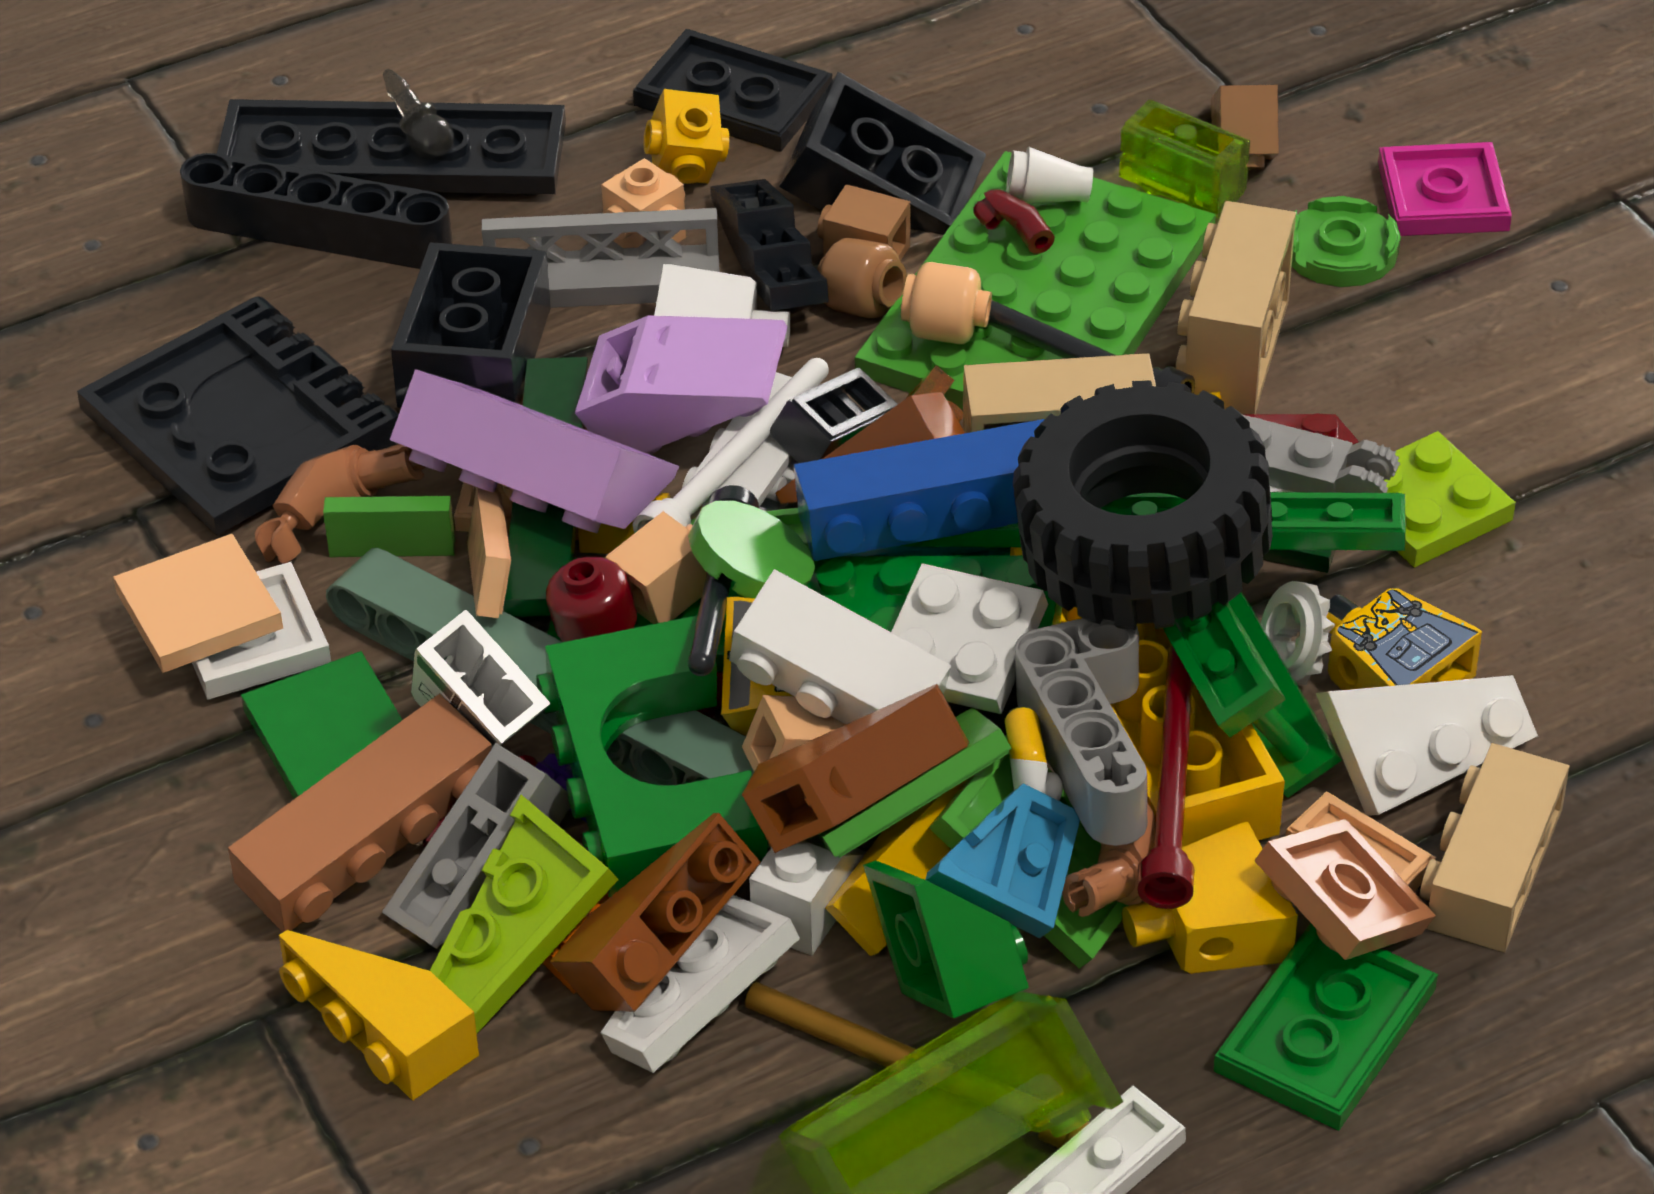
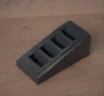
M858 367L789 399L771 426L770 434L798 463L820 460L898 404ZM847 394L850 395L865 410V412L856 403H854L847 396Z

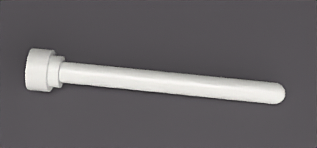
M821 358L810 359L768 401V404L763 406L673 498H664L663 500H655L649 503L634 519V533L662 511L685 527L691 524L690 516L770 436V428L786 402L799 394L817 387L827 377L829 373L828 364Z

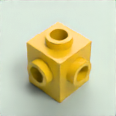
M663 89L651 120L647 121L643 141L645 154H651L654 165L666 173L674 175L681 183L691 184L697 182L708 184L717 163L725 162L727 158L729 131L727 128H721L719 95Z

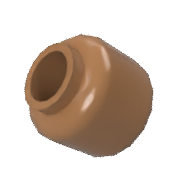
M842 238L834 243L820 261L817 269L827 279L829 302L826 305L838 313L864 318H880L884 316L903 295L907 278L906 269L896 250L886 243L857 238Z

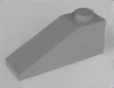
M495 743L382 913L437 949L445 942L460 911L469 909L472 906L486 878V875L481 871L493 848L501 849L515 822L510 814L520 795H523L559 826L570 809L567 791L547 774Z

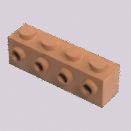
M439 693L229 846L228 852L234 882L282 932L286 930L291 931L302 922L309 923L318 919L328 910L334 898L354 883H363L370 880L383 868L389 857L408 843H418L433 832L439 820L449 813L491 751L492 744Z

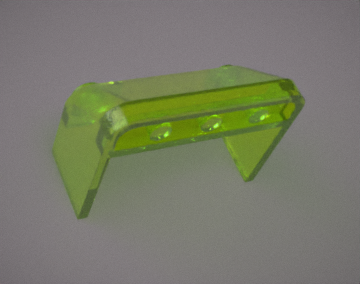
M1018 992L988 1006L801 1118L785 1129L779 1135V1139L791 1161L814 1194H927L1029 1131L1042 1132L1050 1129L1055 1138L1079 1128L1092 1117L1088 1110L1090 1106L1095 1105L1112 1110L1122 1104L1123 1100L1067 1000L1046 995Z

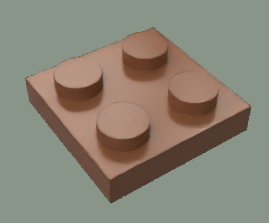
M1346 819L1268 841L1254 860L1271 879L1272 886L1276 892L1284 899L1292 902L1316 928L1320 940L1327 947L1338 952L1344 960L1421 935L1436 917L1430 908Z

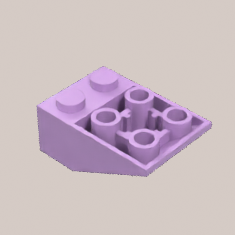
M651 315L599 335L575 414L590 432L649 455L658 451L662 446L686 436L696 437L702 435L714 425L737 416L747 417L753 415L768 404L788 326L783 320Z

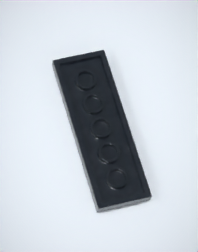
M230 99L217 154L430 192L523 195L556 194L566 126L565 105Z

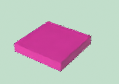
M1493 142L1379 147L1378 166L1390 216L1397 223L1400 236L1510 231L1512 214Z

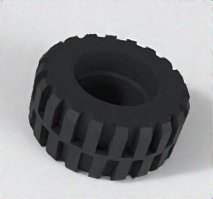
M1151 380L1132 381L1133 387L1115 389L1114 384L1097 388L1094 392L1095 396L1083 400L1079 395L1064 403L1060 408L1061 414L1055 416L1051 413L1034 430L1035 437L1031 436L1025 442L1018 456L1019 465L1015 469L1013 477L1023 560L1028 563L1029 574L1036 585L1044 591H1048V597L1067 611L1076 607L1078 616L1099 625L1103 619L1114 621V625L1119 629L1136 630L1137 624L1154 623L1155 629L1173 627L1175 619L1189 616L1191 621L1208 615L1212 611V605L1216 602L1224 606L1243 591L1242 582L1249 584L1263 566V557L1270 551L1273 537L1269 463L1266 460L1265 446L1259 434L1250 427V422L1232 406L1224 410V401L1204 390L1199 395L1191 393L1190 388L1185 384L1168 382L1167 387L1152 386ZM1141 493H1162L1186 499L1185 502L1171 509L1148 515H1121L1101 509L1117 499Z

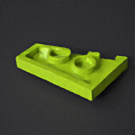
M520 795L510 814L515 822L500 850L492 849L481 870L486 875V878L472 906L469 909L460 911L430 969L439 980L474 1011L476 1033L487 1024L619 880L608 867L523 795Z

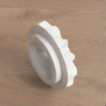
M1292 581L1282 585L1272 595L1265 608L1261 625L1297 685H1306L1311 675L1322 672V655L1332 651L1328 643V633L1334 628L1335 623L1327 619L1330 600L1320 596L1317 585ZM1300 632V636L1296 638L1295 642L1291 641V638L1297 636V633Z

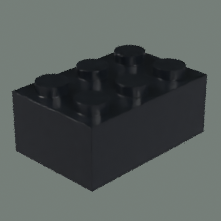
M430 242L391 348L397 408L402 407L415 369L469 385L520 404L524 393L527 359H533L536 356L551 309L547 251Z

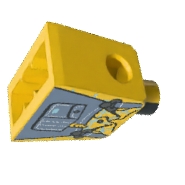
M1398 588L1387 589L1363 608L1341 594H1337L1329 599L1330 608L1327 619L1335 623V626L1329 632L1332 634L1330 642L1332 651L1329 652L1327 671L1331 680L1341 690L1473 679L1476 676L1482 631L1477 627Z

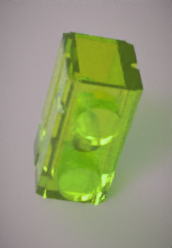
M1148 100L1124 123L1121 129L1120 150L1123 153L1120 156L1119 177L1141 186L1149 194L1166 196L1191 207L1214 213L1216 218H1220L1225 201L1236 202L1247 188L1248 167H1246V164L1249 161L1250 140L1153 100Z

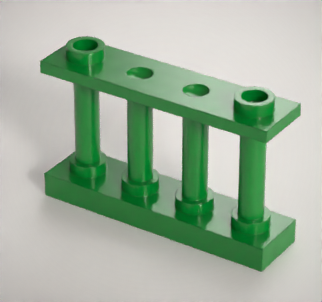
M1242 591L1224 606L1219 602L1213 604L1212 611L1204 617L1191 621L1189 616L1174 620L1175 624L1173 627L1163 628L1218 726L1231 738L1252 723L1285 780L1283 794L1287 798L1342 761Z

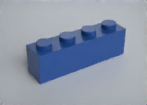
M1045 419L794 464L798 514L813 561L1018 523L1013 489L1014 471L1019 465L1018 456L1025 442L1031 436L1035 437L1034 430Z

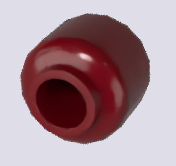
M603 557L578 558L562 566L549 580L546 588L547 606L556 634L562 642L634 628L637 621L636 604L627 575L616 562Z

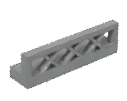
M717 208L482 219L483 246L496 247L495 239L520 238L530 245L527 248L529 250L547 251L551 308L656 303L663 264L720 272ZM706 229V244L680 245L672 239L680 230ZM637 232L647 239L638 248H622L613 241L621 233ZM565 235H579L589 242L581 250L565 251L554 244Z

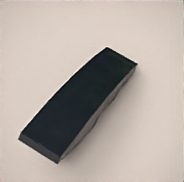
M766 179L710 186L711 199L715 208H717L718 217L730 245L746 276L751 277L756 282L758 295L771 311L829 302L827 279L812 265L810 241L795 228L794 205Z

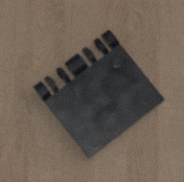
M259 296L249 299L77 391L80 409L216 535L273 505L300 464L305 461L351 445H358L368 451H377L398 444L391 441L390 438L399 414L389 405H384L385 402L374 393L363 395L365 387L362 386L363 383L352 374L349 375L348 370L322 347L315 345V341L303 332L302 334L299 332L295 334L293 332L295 328L293 323L265 298Z

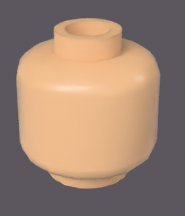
M926 262L920 267L917 275L908 274L901 304V320L910 323L911 331L915 337L954 344H965L973 336L976 326L987 327L991 310L992 292L981 290V278L975 269Z

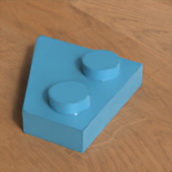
M1023 783L1011 792L926 874L925 880L1009 921L1011 925L1041 938L1051 931L1055 925L1080 819L1074 808Z

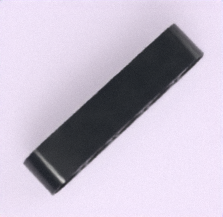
M217 153L195 155L187 159L180 169L188 220L194 227L203 230L420 269L430 242L453 244L449 205L443 196L434 192Z

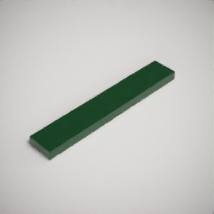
M588 357L527 359L522 406L585 429V425L577 417L575 411L589 369ZM515 502L512 503L508 542L511 565L503 606L504 612L513 617L551 616L546 601V588L549 580L562 566L574 560L576 526L562 521L565 509L549 503L546 513Z

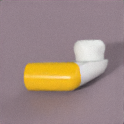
M1016 708L1005 718L1007 739L1012 748L1009 752L1014 790L1024 783L1059 801L1063 791V783L1058 774L1047 772L1048 768L1038 714L1030 708Z

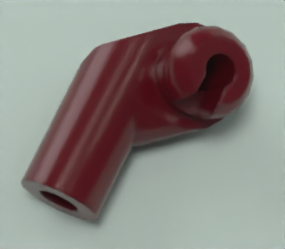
M1001 189L985 192V198L974 205V215L988 230L998 228L1001 222L1006 220L1014 227L1029 251L1034 254L1047 251L1055 241L1053 232L1033 205Z

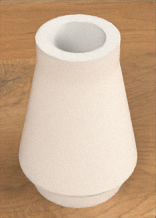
M1028 147L1026 152L1013 150L1008 167L1006 192L1029 204L1065 201L1088 202L1093 183V168L1079 166Z

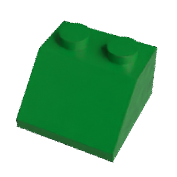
M875 860L863 865L903 995L947 1016L956 1018L1029 988L1023 965L1028 963L1027 948L1020 932L1009 921L927 880Z

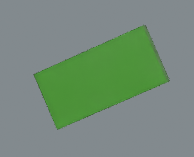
M451 496L325 497L323 515L329 557H362L372 548L385 550L395 556H454L456 540Z

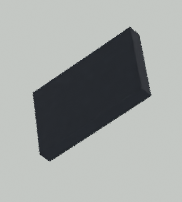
M685 29L633 89L634 106L654 112L663 89L719 95L721 128H727L729 136L782 152L807 121L810 112L831 83L832 73Z

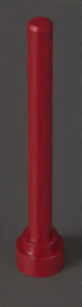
M1172 645L1168 649L1155 845L1140 862L1137 887L1138 895L1145 903L1160 909H1174L1187 904L1193 897L1195 877L1194 865L1182 850L1193 681Z

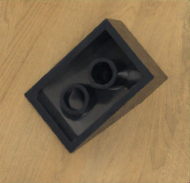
M837 72L810 112L779 187L821 211L827 204L833 205L845 185L910 201V229L944 235L968 203L986 154L846 75Z

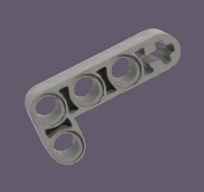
M1080 618L1024 633L1015 644L1016 700L1019 708H1030L1038 714L1045 756L1054 773L1060 776L1063 790L1086 832L1094 840L1113 846L1126 845L1137 841L1145 834L1148 826L1147 770L1110 704L1126 700L1137 692L1139 686L1138 628L1136 630L1119 629L1114 625V621L1103 619L1099 625Z

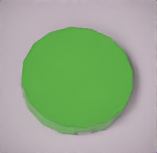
M1346 196L1322 197L1309 202L1308 209L1300 212L1298 215L1297 210L1294 211L1296 212L1292 267L1300 275L1317 283L1331 286H1362L1381 279L1395 267L1400 248V232L1396 221L1389 214L1388 219L1377 213L1376 205L1363 199Z
M714 501L702 507L688 535L692 553L705 572L717 580L721 573H723L726 577L736 582L732 590L744 598L755 599L774 569L806 587L815 569L811 551L797 533L771 514L741 502Z

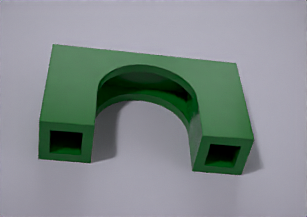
M697 615L545 646L546 673L536 675L537 689L550 702V705L543 713L555 712L558 725L551 727L555 756L559 766L570 764L574 777L566 780L570 808L574 819L586 818L589 832L582 833L583 847L608 867L619 879L607 892L608 897L613 896L713 813L721 814L760 862L768 853V840L742 796L752 777L751 770L680 785H655L639 781L625 774L612 763L606 754L612 742L621 733L636 724L651 719L717 706L716 661L713 670L706 676L694 675L689 670L687 664Z

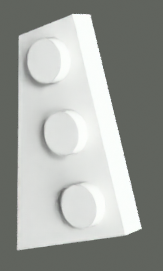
M1513 675L1316 693L1367 816L1379 815L1468 771L1471 765L1478 766L1482 764L1491 743L1513 749L1538 736Z
M733 895L635 1012H614L600 1032L611 1053L652 1073L664 1063L673 1059L683 1045L713 1018L722 1014L741 992L761 974L770 970L777 963L778 959L800 940L791 919Z

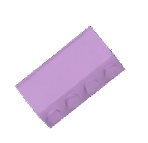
M416 369L390 438L391 441L412 449L409 460L440 472L445 471L447 463L462 468L459 478L462 482L490 492H495L497 484L500 483L514 489L510 498L511 501L546 513L549 503L565 509L562 517L563 522L593 533H598L601 523L625 529L675 478L679 468L678 465L481 389Z

